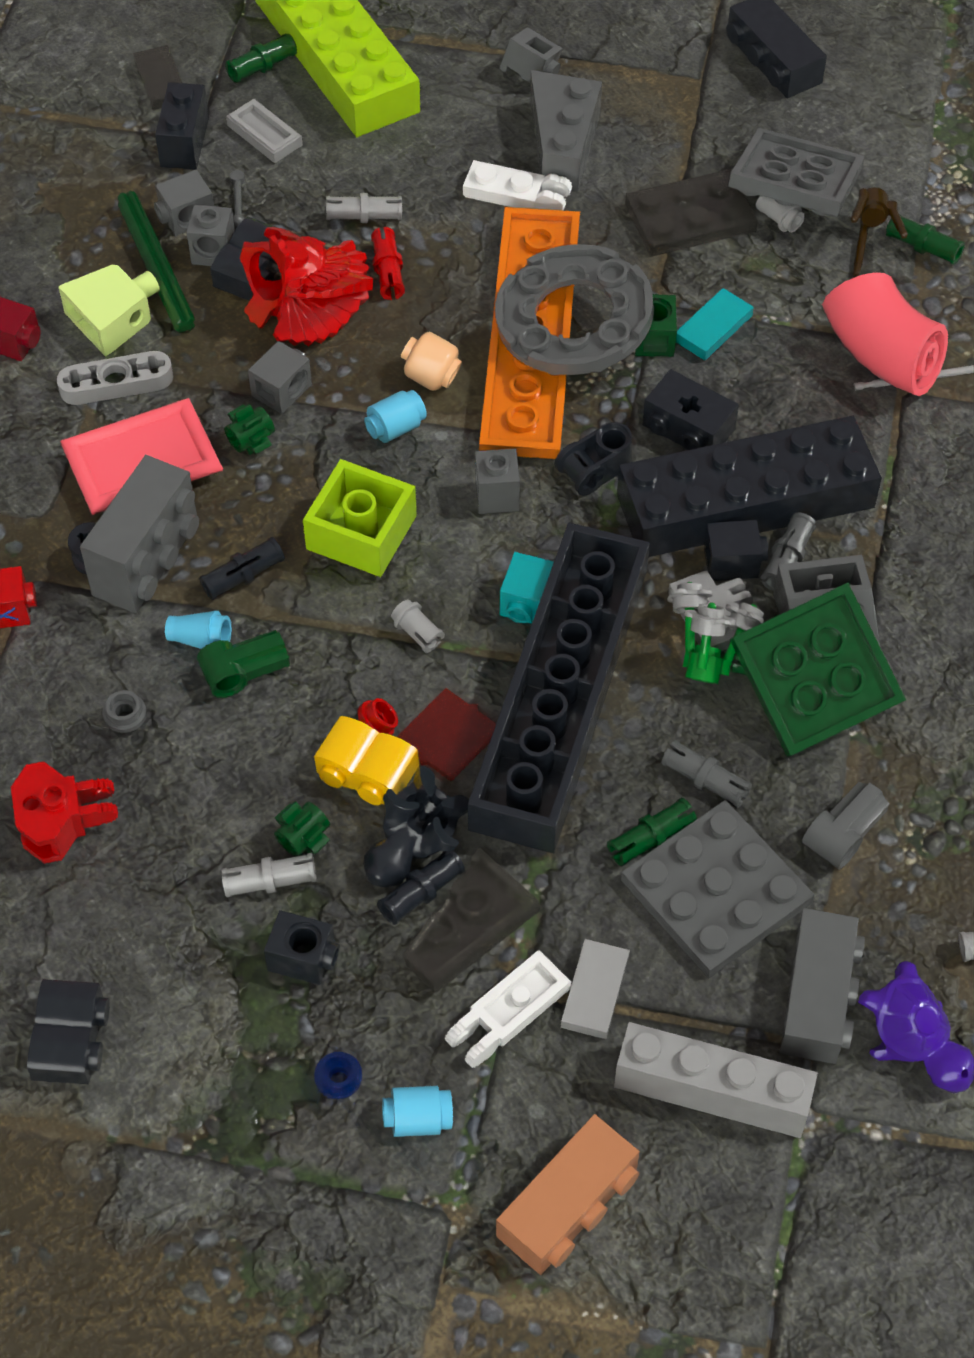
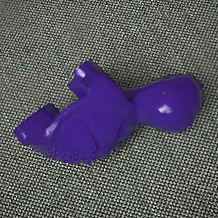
M908 961L899 963L895 969V979L891 980L885 987L880 990L870 989L863 991L859 996L858 1003L874 1012L878 1033L882 1039V1043L879 1046L870 1049V1054L878 1061H923L932 1083L953 1094L965 1092L974 1080V1058L970 1049L949 1040L951 1027L948 1017L943 1011V1005L940 1001H937L932 991L920 978L915 964Z

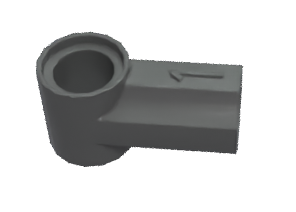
M858 782L830 813L823 811L812 822L802 839V843L840 870L853 858L863 841V837L887 812L890 803L885 799L882 791L872 783Z

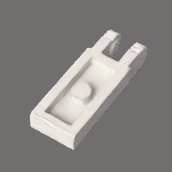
M473 160L463 184V195L467 198L514 208L564 211L566 205L564 197L570 195L572 182L567 177H560L552 173L545 176Z
M539 950L470 1007V1012L461 1018L457 1024H454L444 1039L452 1048L459 1046L481 1025L488 1034L470 1048L464 1059L472 1068H475L488 1059L499 1045L503 1047L571 989V981Z

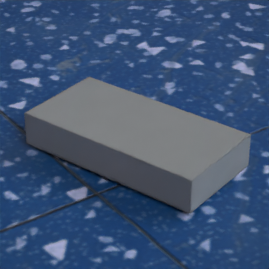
M255 99L250 100L226 116L228 127L274 163H277L303 145L302 136Z
M588 939L584 940L561 1020V1028L607 1039L630 950Z

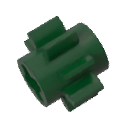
M243 404L228 413L232 423L225 426L224 430L227 439L237 452L241 453L247 450L249 455L253 453L257 455L272 446L268 436L275 432V427L269 414L262 407L259 406L253 410L250 404L246 406Z
M295 801L285 807L275 817V820L281 825L274 832L275 838L288 853L295 857L303 852L306 855L308 853L316 855L330 841L323 833L330 827V822L326 815L311 802H306L300 807Z

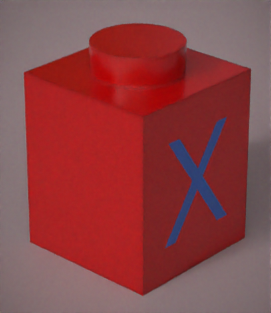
M21 566L0 569V628L30 625V607H37L34 583L26 582Z

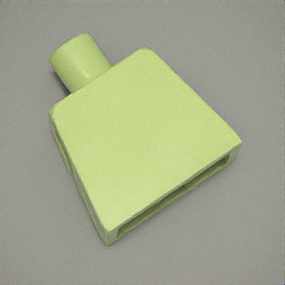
M110 265L60 285L59 291L64 313L106 357L150 322L151 316L147 298L159 292L160 288L157 280L149 271L131 279L118 265Z

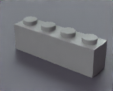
M629 1022L617 1062L614 1088L801 1138L807 1121L818 1072Z

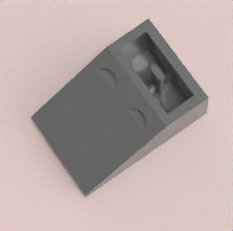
M862 555L778 565L773 591L778 615L849 583L880 645L873 592Z

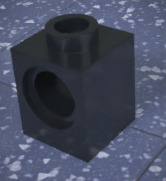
M279 910L264 949L267 970L321 985L325 971H332L336 965L340 944L335 943L333 924ZM305 944L315 947L308 953L294 951L298 946Z

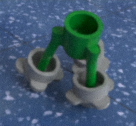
M687 582L678 584L677 589L670 591L667 601L673 603V612L684 614L685 655L682 667L687 668L685 678L719 685L720 675L729 676L731 663L736 652L730 642L724 657L720 658L721 649L710 647L712 636H725L726 625L736 631L734 636L764 622L762 618L764 612L758 609L755 604L743 602L740 603L739 608L727 604L725 608L713 602L707 604L709 597L713 596V591L703 589V585L699 583ZM725 609L731 612L729 617L724 615ZM695 633L702 634L701 644H696L695 647Z

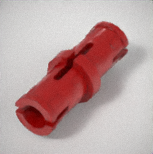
M379 227L372 232L371 241L375 252L372 261L375 273L379 275L380 294L384 299L392 300L390 288L394 287L395 297L399 299L405 293L400 272L403 268L402 256L397 252L394 230L384 227L385 239H382Z

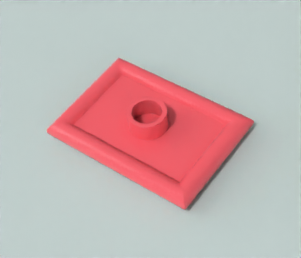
M189 398L60 441L92 515L104 512L145 454L189 471L191 481L223 471V467Z

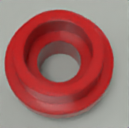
M376 698L373 701L367 700L358 707V721L367 724L379 733L393 735L394 728L398 725V716L394 708L387 701Z

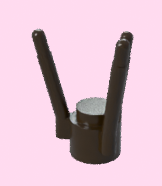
M881 188L860 189L859 199L852 212V223H856L860 218V231L852 273L854 278L859 276L861 272L869 227L879 226L888 216H891L901 238L908 236L905 225L897 211V202L889 201L887 193Z

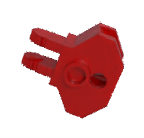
M44 761L25 765L11 786L15 825L17 831L21 833L23 848L44 864L61 861L76 838L86 836L85 828L109 822L112 823V821L118 818V809L112 802L81 805L112 797L115 791L112 780L97 778V780L91 779L76 782L74 775L64 777Z

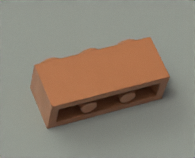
M594 1114L496 1219V1237L539 1275H542L551 1264L555 1268L559 1267L573 1251L575 1244L572 1240L583 1228L587 1231L594 1229L606 1214L608 1208L605 1204L616 1192L620 1196L624 1195L635 1183L640 1174L637 1171L640 1151Z

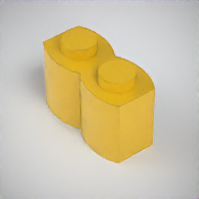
M346 716L339 717L314 755L316 771L323 782L334 788H341L343 786L355 789L364 801L372 805L384 804L383 795L388 789H392L397 794L406 787L419 767L418 749L398 737L379 733L367 724Z

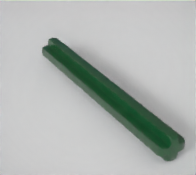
M131 190L127 193H120L118 195V207L147 270L153 274L160 288L158 294L175 330L179 333L193 330L195 327V317L137 194Z

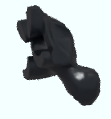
M419 766L415 772L413 782L397 794L392 789H388L383 795L386 808L383 830L386 838L374 843L364 855L363 865L365 874L371 885L380 888L395 887L400 885L410 872L412 859H425L439 851L455 850L459 841L452 838L456 830L458 819L468 813V797L460 794L453 797L446 795L444 791L437 788L435 785V775L426 766Z

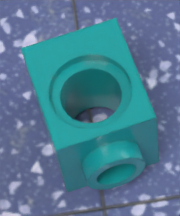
M514 552L500 589V616L508 617L517 623L527 622L532 624L554 561Z

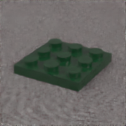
M849 583L839 586L729 639L787 757L906 701Z

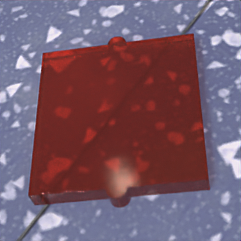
M445 688L397 737L418 749V758L421 765L428 764L452 782L490 743L496 723L479 712L476 704L469 705Z

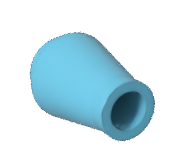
M219 611L169 616L165 623V637L168 641H176L195 648L202 649L206 645L219 640H227L229 642L231 640V620L229 616L221 615Z

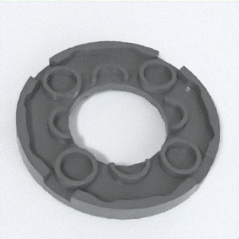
M586 244L559 246L528 258L525 267L515 275L510 273L499 289L495 302L497 328L507 350L527 366L551 375H578L601 372L607 367L618 363L630 355L642 343L650 330L654 315L651 285L642 269L637 264L632 266L627 261L619 258V252ZM574 284L589 285L603 291L611 299L613 305L611 318L604 321L598 331L592 335L588 332L585 337L576 339L563 338V335H558L559 337L550 334L549 330L537 321L536 314L539 304L548 294L560 287Z

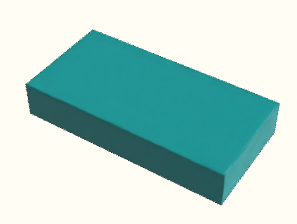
M722 288L677 330L676 343L701 359L706 360L753 316L754 307Z

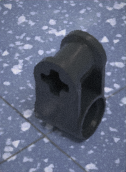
M606 423L579 441L563 448L555 459V468L561 473H566L575 483V490L580 495H589L601 485L618 476L619 465L631 462L632 433L622 423Z

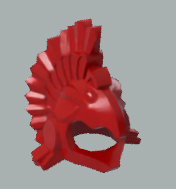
M267 227L264 236L269 238V242H244L240 260L254 294L245 307L244 312L249 316L250 322L255 323L259 329L266 325L271 316H277L278 324L273 333L277 341L285 342L289 340L294 346L303 342L308 347L315 341L321 344L328 336L333 338L339 329H342L348 323L349 318L359 310V306L369 299L368 291L373 289V278L366 276L369 266L365 264L367 260L366 253L357 251L353 240L343 241L339 246L334 245L326 249L324 248L326 243L309 236L300 237L286 229ZM263 251L270 254L277 263L281 279L271 281L265 280L261 276L259 257Z

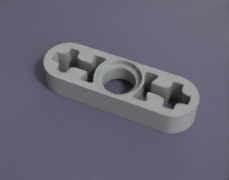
M148 351L67 366L59 372L57 385L60 397L64 402L71 405H81L165 389L173 380V370L168 355L160 351ZM153 368H158L159 372L151 373L150 370ZM133 371H137L138 377H133ZM112 373H122L126 376L118 383L105 381V378ZM94 378H97L98 384L96 385L93 384ZM80 382L79 387L72 388V383Z

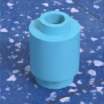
M401 390L369 406L364 423L372 438H379L383 443H387L419 427L421 421L426 419L427 412L421 397L414 390L408 392Z
M438 1086L392 1088L391 1098H382L383 1127H392L394 1137L440 1135L441 1130L452 1129L453 1107L451 1091H439Z

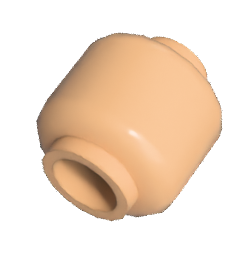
M432 332L424 333L418 340L411 337L401 354V358L406 360L404 365L405 375L432 391H436L442 386L448 388L462 364V361L458 359V348Z

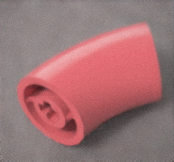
M885 273L859 275L843 282L825 297L822 307L832 329L844 347L859 363L894 387L917 396H922L928 392L935 383L946 357L948 331L944 324L931 320L913 308L901 295L892 277Z

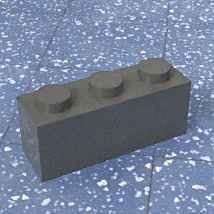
M803 908L796 938L779 1054L836 1064L841 1048H850L854 1021L846 1020L847 1005L855 1006L859 988V978L851 977L853 963L861 964L865 937L857 935L859 918Z

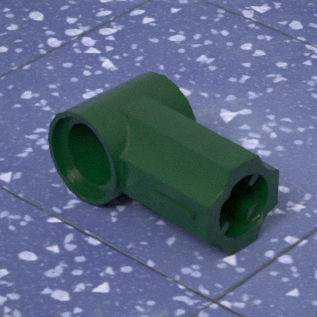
M276 630L234 645L227 640L215 641L206 645L197 654V661L210 690L218 698L231 697L242 691L249 680L290 666L285 643L280 633Z

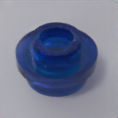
M332 1052L324 1056L315 1068L314 1078L316 1086L324 1096L331 1099H345L352 1096L362 1083L360 1063L355 1057L344 1052ZM336 1072H343L347 1075L346 1080L341 1083L332 1082L330 1077Z

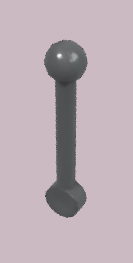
M240 170L230 173V182L234 185L233 222L235 229L245 219L242 216L241 185L245 183V174Z

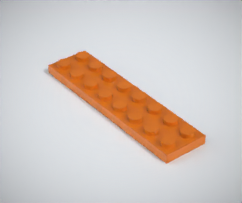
M505 207L495 302L504 280L510 273L515 275L525 267L528 258L551 248L578 244L579 211ZM574 285L556 289L548 294L538 306L536 314L538 323L545 326L550 334L559 337L558 335H563V338H570ZM494 302L479 451L516 449L517 457L556 459L561 451L567 375H551L527 366L514 357L507 350L499 336Z

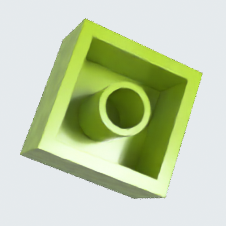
M340 459L303 519L306 549L381 577L417 516L415 486Z

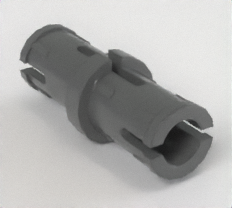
M804 513L793 514L783 536L775 541L772 547L773 556L761 575V582L768 589L774 591L779 564L803 561L806 553L804 548L816 528L815 520Z
M677 740L671 743L670 747L673 750L670 748L666 750L662 759V765L692 780L694 787L700 791H704L706 788L732 803L736 808L743 804L741 798L744 800L747 798L752 787L751 782L745 781L719 766L720 761L712 756L707 759L682 745Z

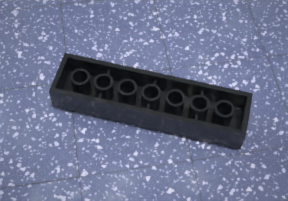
M568 522L468 802V831L555 853L647 573L650 542Z

